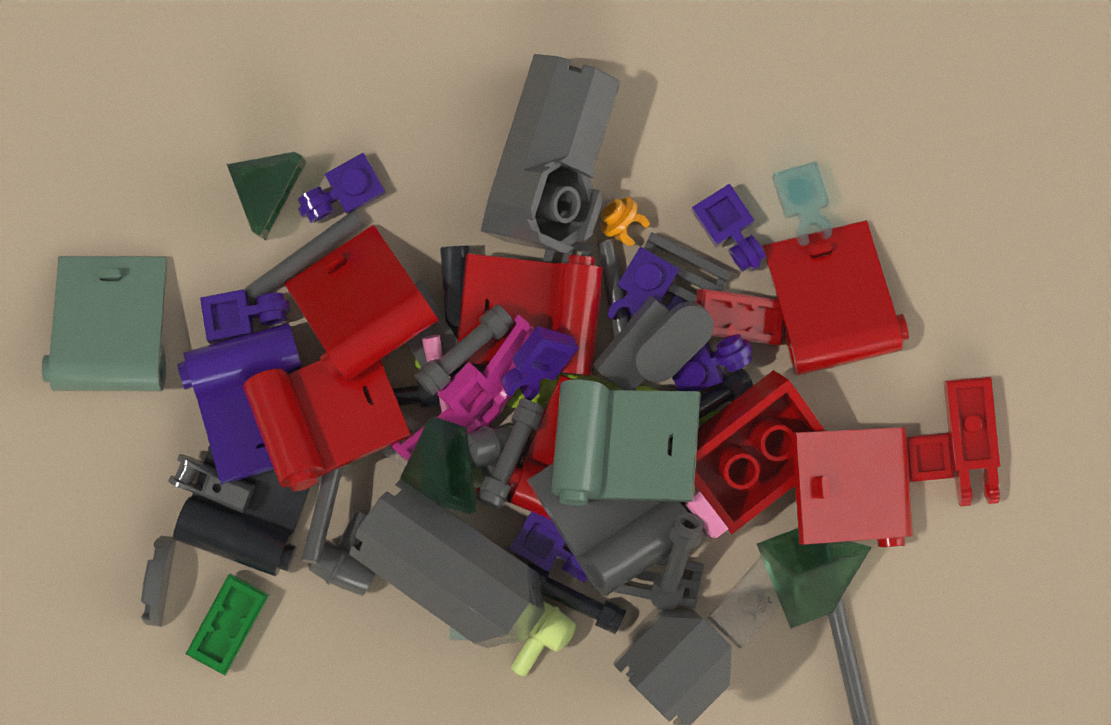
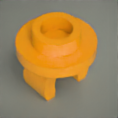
M631 197L612 200L605 206L600 216L602 219L600 223L601 232L608 237L614 236L618 241L631 247L635 242L627 235L628 225L635 221V223L647 229L650 223L644 215L637 212L638 205Z

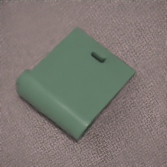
M126 256L58 257L50 355H44L42 359L43 381L50 382L53 391L164 390L166 359L161 342L167 258Z
M578 379L563 381L560 386L551 493L560 496V503L571 506L587 505L588 499L693 502L700 392L608 390L605 385L595 381ZM673 437L671 443V456H669L670 439Z

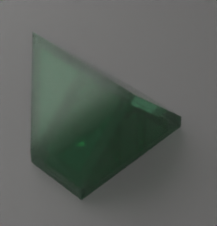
M289 152L226 164L251 231L265 241L307 163L302 155L296 152Z
M433 417L427 421L400 479L438 505L466 514H472L476 512L466 427Z
M798 528L756 544L790 629L832 613L872 548L851 541L799 545Z

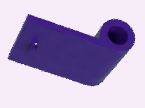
M289 323L183 352L185 362L177 364L184 390L193 388L221 485L273 470L274 468L266 447L259 448L264 446V442L243 390V384L250 377L266 370L283 369L290 374L302 368Z

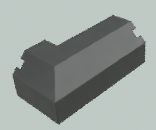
M534 54L488 197L481 232L505 242L566 254L574 248L570 246L576 241L584 242L592 236L603 203L600 190L593 189L590 178H596L594 166L618 93L620 80L585 64L582 69L570 66L571 60L566 58Z
M404 479L399 480L395 484L401 489L395 496L386 491L379 497L357 530L355 537L362 542L360 549L352 546L349 555L476 645L491 648L526 640L545 612L544 600L541 597L540 577L536 570Z
M653 609L628 635L629 646L613 662V665L620 673L627 666L629 667V671L626 673L630 678L628 681L669 722L677 715L678 717L673 721L674 725H691L730 686L732 646L693 609H673L671 611Z

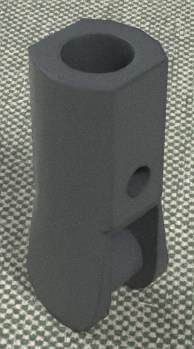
M179 454L177 458L180 462L179 468L175 476H170L169 483L244 513L255 490V484L239 479L221 485L216 468L193 457ZM197 470L208 474L203 486L192 482Z

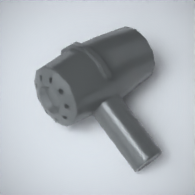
M484 426L477 431L463 435L460 441V454L465 465L470 469L482 468L483 477H491L513 426ZM528 440L524 446L520 458L523 457L526 453V450L528 448Z
M354 511L338 544L326 539L320 564L308 563L309 571L324 579L328 585L331 583L363 596L376 573L349 555L351 547H357L360 541L355 536L359 526L367 516L359 511Z

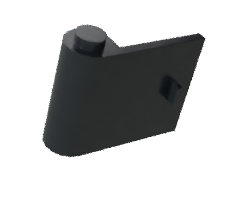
M209 445L204 463L216 468ZM273 469L243 478V480L255 484V490L244 513L195 493L186 500L175 525L174 540L276 577L280 569L288 571L294 559L297 546L290 543L310 488L295 492L291 490V487H281ZM200 471L196 484L203 486L208 474Z

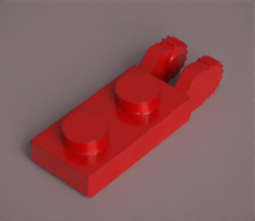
M991 377L944 381L948 432L950 433L953 470L956 471L955 484L959 506H970L973 493L969 470L984 468L983 492L987 503H998L1000 500L997 467H1001L992 379Z

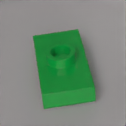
M229 573L185 654L224 676L227 675L271 594Z

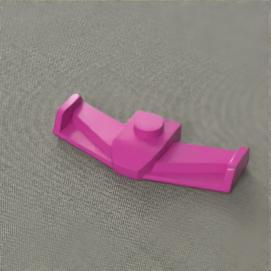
M519 314L514 319L517 323L483 373L481 374L468 362L458 373L451 377V382L437 394L449 408L401 445L396 442L391 446L421 475L426 474L460 447L463 435L477 431L484 426L489 427L503 412L505 405L512 396L506 394L501 383L502 378L508 371L516 368L512 358L534 330Z

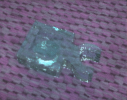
M817 161L773 173V183L785 219L798 216L800 223L796 229V237L800 245H808L809 238L806 228L810 225L818 226L822 231L824 240L829 239L832 235L831 223L825 216L819 213L818 209L828 207L830 202Z

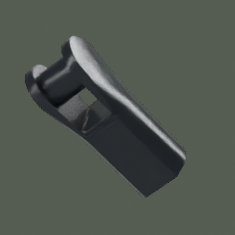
M447 246L440 248L442 286L445 292V319L448 325L455 329H459L466 254L469 253V246Z

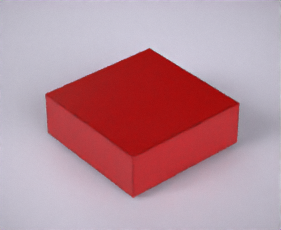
M950 433L906 437L909 482L954 478Z

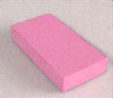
M694 492L693 502H686L685 506L702 519L704 524L702 530L705 536L716 539L728 530V527L701 492Z

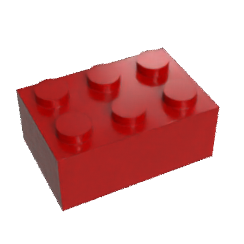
M772 370L698 428L694 491L701 492L728 527L727 531L731 535L795 486L792 433L826 431L789 379Z

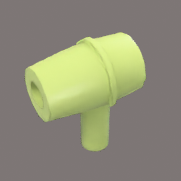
M545 601L544 614L530 632L529 638L511 665V669L523 677L528 674L544 646L558 652L567 646L575 632L576 623L562 613L559 607H554Z

